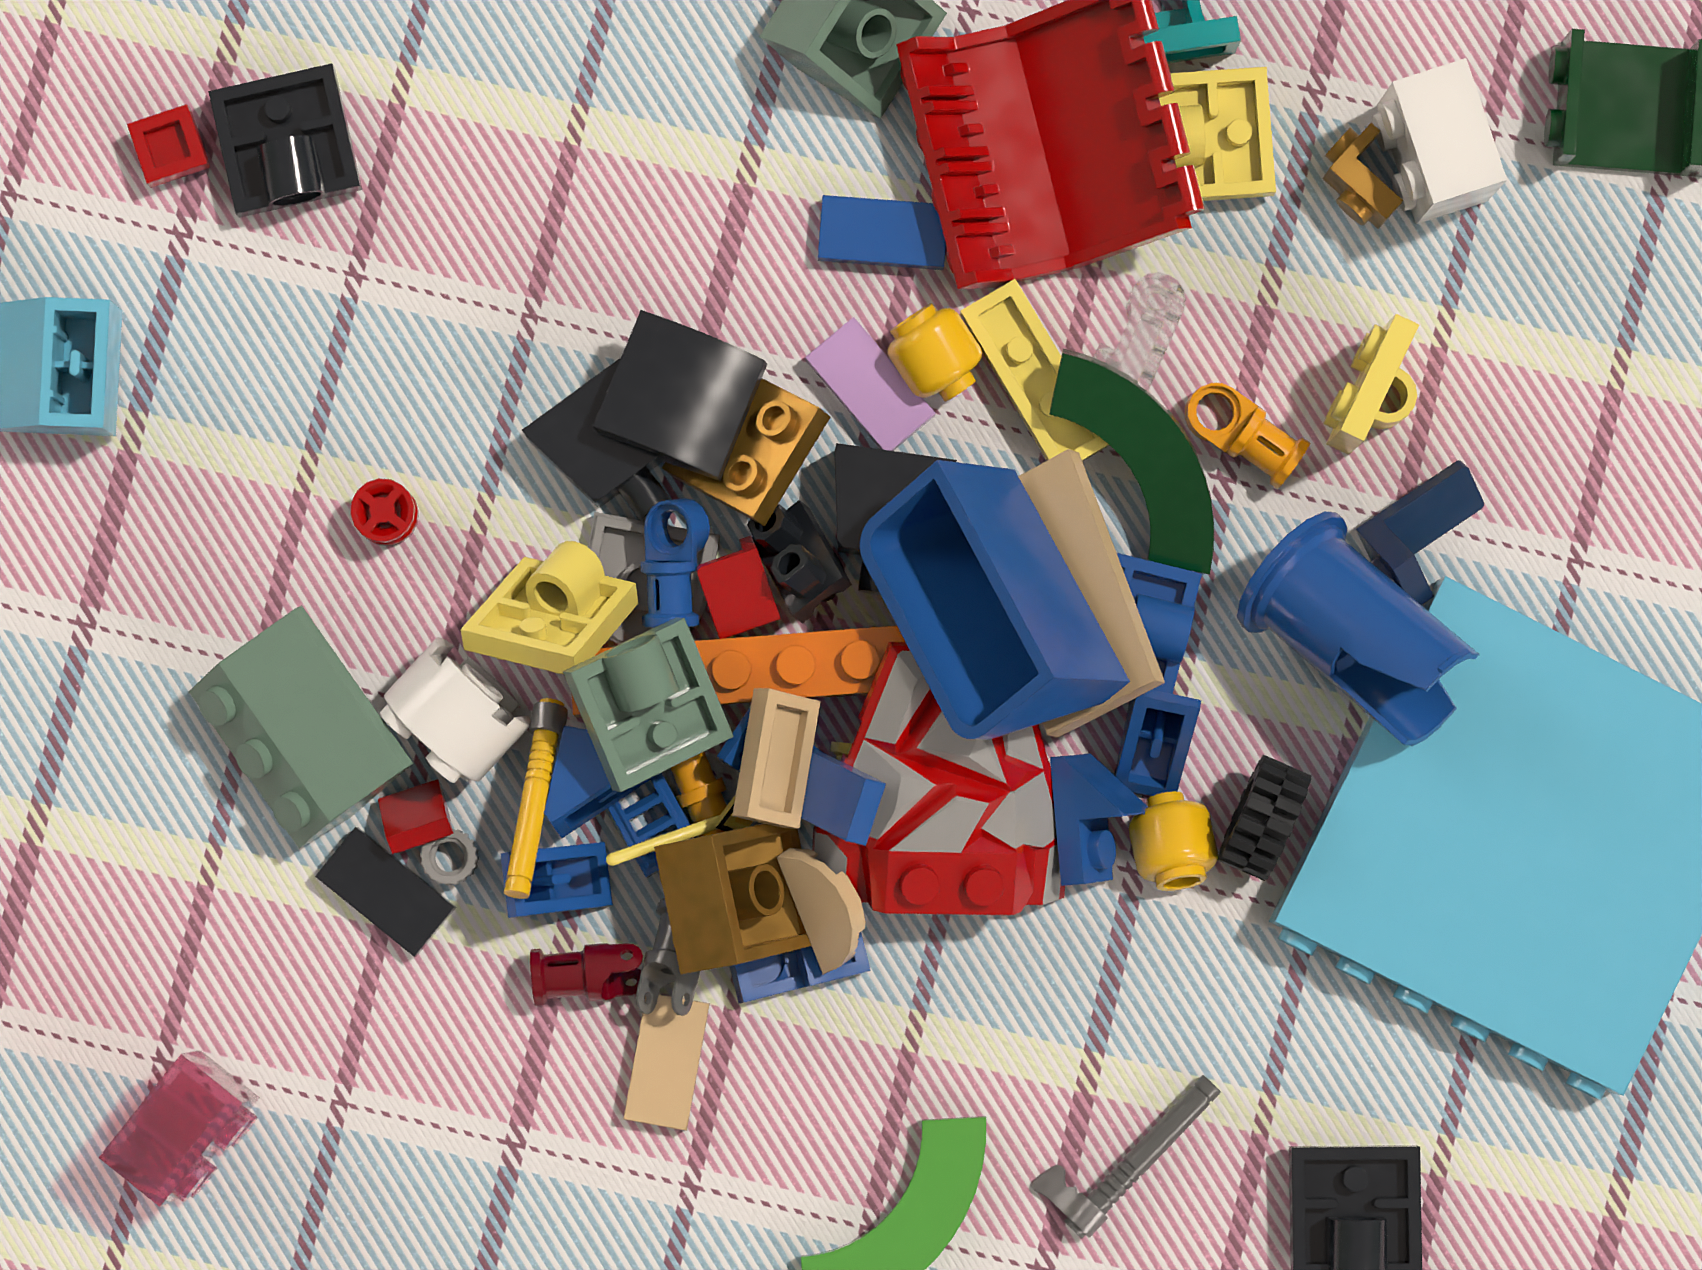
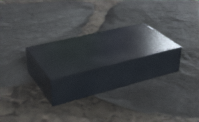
M355 827L315 876L414 957L419 955L457 908L359 827Z

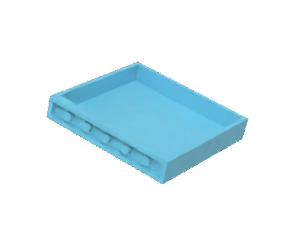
M1444 576L1436 581L1432 589L1434 597L1425 603L1424 608L1479 653L1476 659H1467L1455 665L1439 679L1457 709L1437 731L1426 740L1414 746L1403 745L1371 716L1369 717L1269 922L1283 928L1278 939L1293 948L1313 956L1316 947L1319 946L1339 956L1340 958L1335 968L1355 979L1370 985L1374 975H1377L1397 985L1393 997L1413 1008L1428 1014L1432 1004H1435L1455 1014L1450 1026L1473 1038L1486 1042L1490 1032L1513 1044L1508 1055L1531 1067L1543 1071L1547 1062H1550L1570 1072L1566 1084L1591 1097L1601 1100L1605 1091L1624 1096L1702 935V703Z

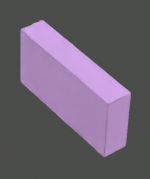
M854 317L805 357V361L882 450L894 451L935 417L936 413L923 398L912 393L888 356Z

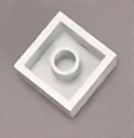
M1464 58L1391 83L1377 104L1379 113L1372 115V123L1381 130L1376 137L1383 152L1392 151L1399 172L1392 175L1394 192L1403 200L1399 205L1402 211L1411 209L1415 223L1419 224L1489 201L1507 181V177L1467 59Z

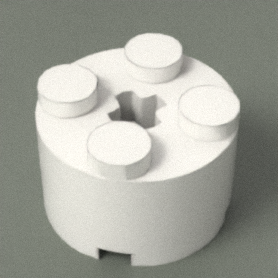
M437 637L385 693L384 698L387 705L379 714L402 737L408 739L414 734L431 750L426 756L427 761L444 778L452 783H455L459 778L465 781L471 779L479 782L530 727L531 719L529 716L514 717L512 714L520 706L514 697L469 656L460 665L448 657L447 654L454 645L443 638Z

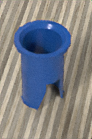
M1324 511L1306 519L1293 529L1265 557L1250 578L1240 598L1237 619L1241 626L1250 633H1262L1270 629L1403 745L1414 746L1426 740L1437 731L1457 709L1439 679L1455 665L1467 659H1476L1479 653L1346 542L1348 527L1344 519L1336 512Z

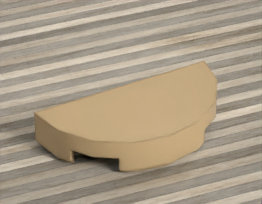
M789 848L777 856V860L822 973L825 974L842 966L853 958L856 953L855 949L858 945L859 933L865 929L866 924L861 899L850 879L843 871L836 875L825 863L815 859L818 854L810 849Z

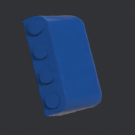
M936 460L872 516L864 526L860 538V552L863 562L948 724L960 737L990 740L1106 702L1130 682L1015 469Z

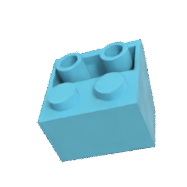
M41 297L0 303V432L116 436L122 310L116 304L107 299Z

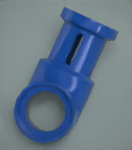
M684 498L658 502L650 509L646 516L644 528L645 561L640 562L641 572L647 575L648 613L642 616V626L655 628L675 617L685 618L688 627L699 625V615L692 612L691 574L697 568V553L704 548L709 538L710 525L705 510L694 500ZM674 511H678L684 517L687 525V535L681 545L675 544L668 534V519Z

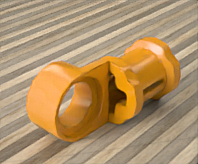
M1209 383L1201 386L1189 397L1185 406V421L1189 430L1196 437L1210 441L1232 458L1241 455L1271 477L1270 484L1276 489L1282 486L1311 444L1303 437L1295 440L1265 419V410L1234 388L1223 383ZM1217 394L1229 402L1232 409V417L1225 428L1210 430L1199 422L1197 406L1204 396Z

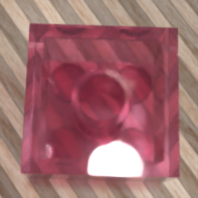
M201 1050L182 1053L98 1158L159 1207L177 1199L184 1203L189 1197L194 1198L216 1172L217 1167L210 1160L219 1148L225 1151L230 1145L235 1147L256 1122L258 1117L250 1109L260 1097Z

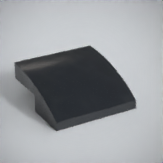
M640 310L593 428L600 435L656 453L664 462L721 481L767 363L765 360L720 339L664 317Z

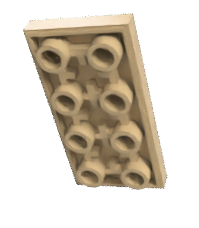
M1070 449L1018 477L1130 682L1100 705L1044 722L1043 725L1047 735L1053 737H1060L1165 683L1080 454Z

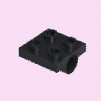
M332 63L208 91L235 214L239 218L362 190L337 74Z
M1289 1146L1291 1270H1422L1420 1146Z

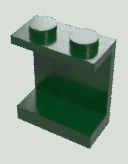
M1572 28L1561 41V47L1553 46L1549 61L1548 78L1549 84L1558 85L1557 109H1548L1544 129L1545 147H1554V166L1702 177V39H1698L1690 49L1584 41L1585 29Z

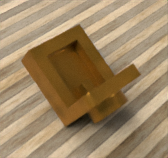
M1371 122L1360 135L1350 127L1332 146L1325 157L1333 164L1322 179L1340 194L1336 202L1350 218L1360 225H1365L1369 221L1379 229L1403 200L1358 160L1381 131Z

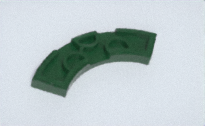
M1063 348L1049 415L1067 419L1095 433L1107 442L1131 469L1139 483L1149 514V561L1210 575L1214 552L1212 499L1197 452L1185 430L1170 410H1167L1152 394L1142 388L1134 378L1101 360Z

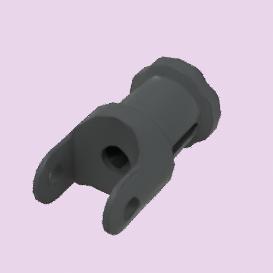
M662 898L658 902L656 913L661 917L653 950L645 953L636 993V1005L642 1014L652 1013L657 1004L660 988L675 982L671 998L672 1008L677 1015L684 1016L688 1014L692 1007L700 971L680 974L665 898Z

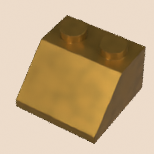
M759 824L654 847L680 974L742 964L812 946L777 860V856L789 848L802 849L798 829Z

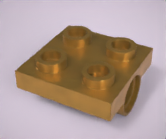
M762 378L721 481L667 462L664 463L662 469L681 482L765 526L831 417L818 406Z

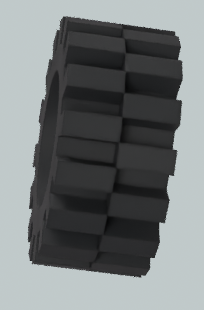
M1263 755L1261 760L1258 761L1254 772H1252L1247 787L1240 797V802L1224 835L1225 839L1221 844L1217 860L1258 879L1267 880L1277 864L1278 857L1281 856L1285 848V843L1293 831L1296 819L1299 817L1303 807L1301 805L1309 790L1308 787L1312 779L1311 775Z

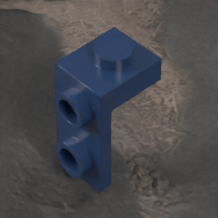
M1458 460L1356 528V531L1371 560L1370 562L1422 605L1434 597L1414 554L1484 507V501L1469 468L1461 460Z

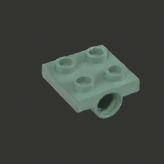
M675 617L563 671L605 774L614 791L622 792L734 737L685 618Z

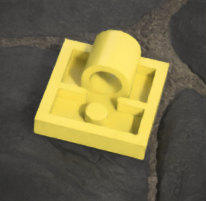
M1267 67L1170 73L1175 92L1159 98L1160 104L1163 106L1178 103L1191 154L1176 159L1175 163L1177 168L1194 165L1202 200L1274 196L1276 193Z
M1395 314L1384 327L1374 324L1370 333H1366L1350 366L1360 371V374L1355 384L1347 382L1343 390L1338 391L1323 422L1324 425L1333 428L1326 445L1349 455L1364 442L1371 427L1376 429L1392 428L1410 414L1415 407L1417 399L1416 385L1411 376L1399 367L1419 324ZM1392 384L1400 394V408L1394 413L1380 412L1379 409Z
M576 541L562 542L558 544L544 561L524 557L461 628L464 650L563 674V671L594 657L638 605L636 583L605 576L600 559L586 545Z

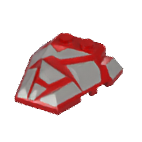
M889 642L859 714L862 722L849 754L843 753L841 762L886 783L867 844L865 846L845 841L814 825L812 851L818 854L815 859L825 863L836 875L843 871L858 893L861 903H869L873 911L885 914L1015 915L1021 913L1025 905H1045L1064 898L1065 885L1061 886L1051 766L1042 739L1040 724L990 740L960 737L948 724L906 642Z

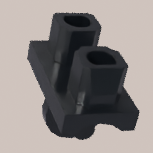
M801 500L795 502L787 510L778 503L765 526L752 519L749 520L747 526L753 535L752 539L762 561L792 616L802 624L812 617L815 608L821 602L832 600L837 593L844 592L852 585L840 559L831 548L810 508Z

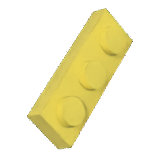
M1016 279L960 311V316L980 345L982 353L1046 460L1070 449L1079 452L1083 462L1110 446L1095 433L1083 426L1064 418L1049 415L1061 355Z

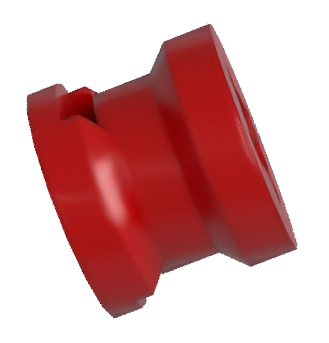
M378 478L366 482L357 490L351 501L350 514L354 526L366 539L377 545L393 546L404 542L413 534L418 524L419 510L416 500L403 485L392 479Z

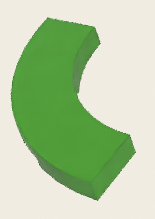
M986 1116L922 1120V1137L916 1167L903 1196L896 1206L876 1227L854 1241L833 1250L801 1255L802 1270H925L931 1265L956 1234L976 1193L983 1168L986 1147Z

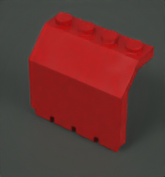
M1066 0L1004 26L955 37L915 36L896 44L901 62V79L909 94L917 126L916 138L920 149L923 151L932 186V202L939 214L947 245V262L954 274L958 290L994 288L1003 286L1014 279L1017 282L1081 268L1191 229L1189 216L1205 210L1194 165L1176 167V159L1191 154L1178 103L1163 106L1160 104L1159 98L1175 92L1162 41H1155L1145 44L1144 36L1159 30L1152 0Z

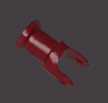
M608 943L584 945L583 950L580 952L545 955L541 949H531L530 972L534 1005H545L550 998L586 995L589 1001H600L636 995L641 970L638 967L643 961L642 950L638 946L629 943L612 945ZM625 953L633 955L629 960H624L621 956ZM629 979L637 981L633 986H628L625 983Z

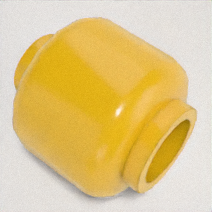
M930 303L890 330L895 339L888 347V357L915 396L926 398L939 393L944 402L976 382L970 371L980 362L982 349L954 309L941 308L936 310L934 305Z
M1164 792L1149 797L1146 800L1148 808L1145 809V814L1134 815L1129 823V834L1139 875L1145 880L1155 882L1157 889L1162 891L1182 890L1203 883L1207 879L1206 872L1213 868L1218 859V850L1208 809L1201 803L1184 800L1182 792Z

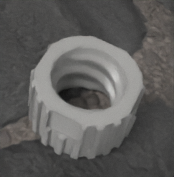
M453 829L454 834L422 845V853H420L422 862L420 863L424 866V873L428 874L431 880H436L439 884L458 885L460 881L464 882L468 876L474 874V870L478 867L479 849L474 846L475 842L473 839L470 840L469 834ZM447 842L457 843L464 852L462 866L452 872L441 870L435 860L438 848Z

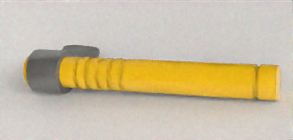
M542 698L533 706L529 732L533 735L504 888V894L512 898L527 899L530 896L544 810L553 771L552 766L555 760V748H557L558 740L561 739L568 716V709L564 707L565 704L556 699Z

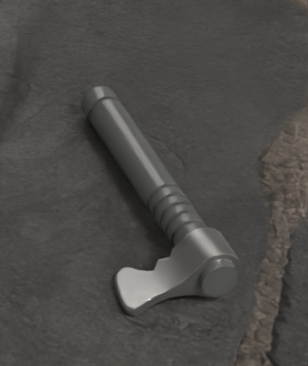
M1202 1075L1194 1084L1195 1086L1191 1087L1124 1157V1160L1117 1164L1118 1167L1114 1168L1110 1172L1111 1174L1107 1175L1104 1181L1097 1185L1098 1188L1094 1189L1087 1197L1083 1193H1078L1076 1187L1066 1186V1172L1061 1165H1054L1039 1175L1032 1182L1033 1190L1047 1197L1067 1216L1064 1222L1080 1238H1083L1085 1235L1090 1238L1108 1219L1105 1214L1113 1207L1112 1204L1117 1203L1119 1197H1122L1126 1190L1133 1186V1182H1137L1139 1176H1142L1210 1105L1209 1102L1215 1100L1221 1091L1207 1077Z

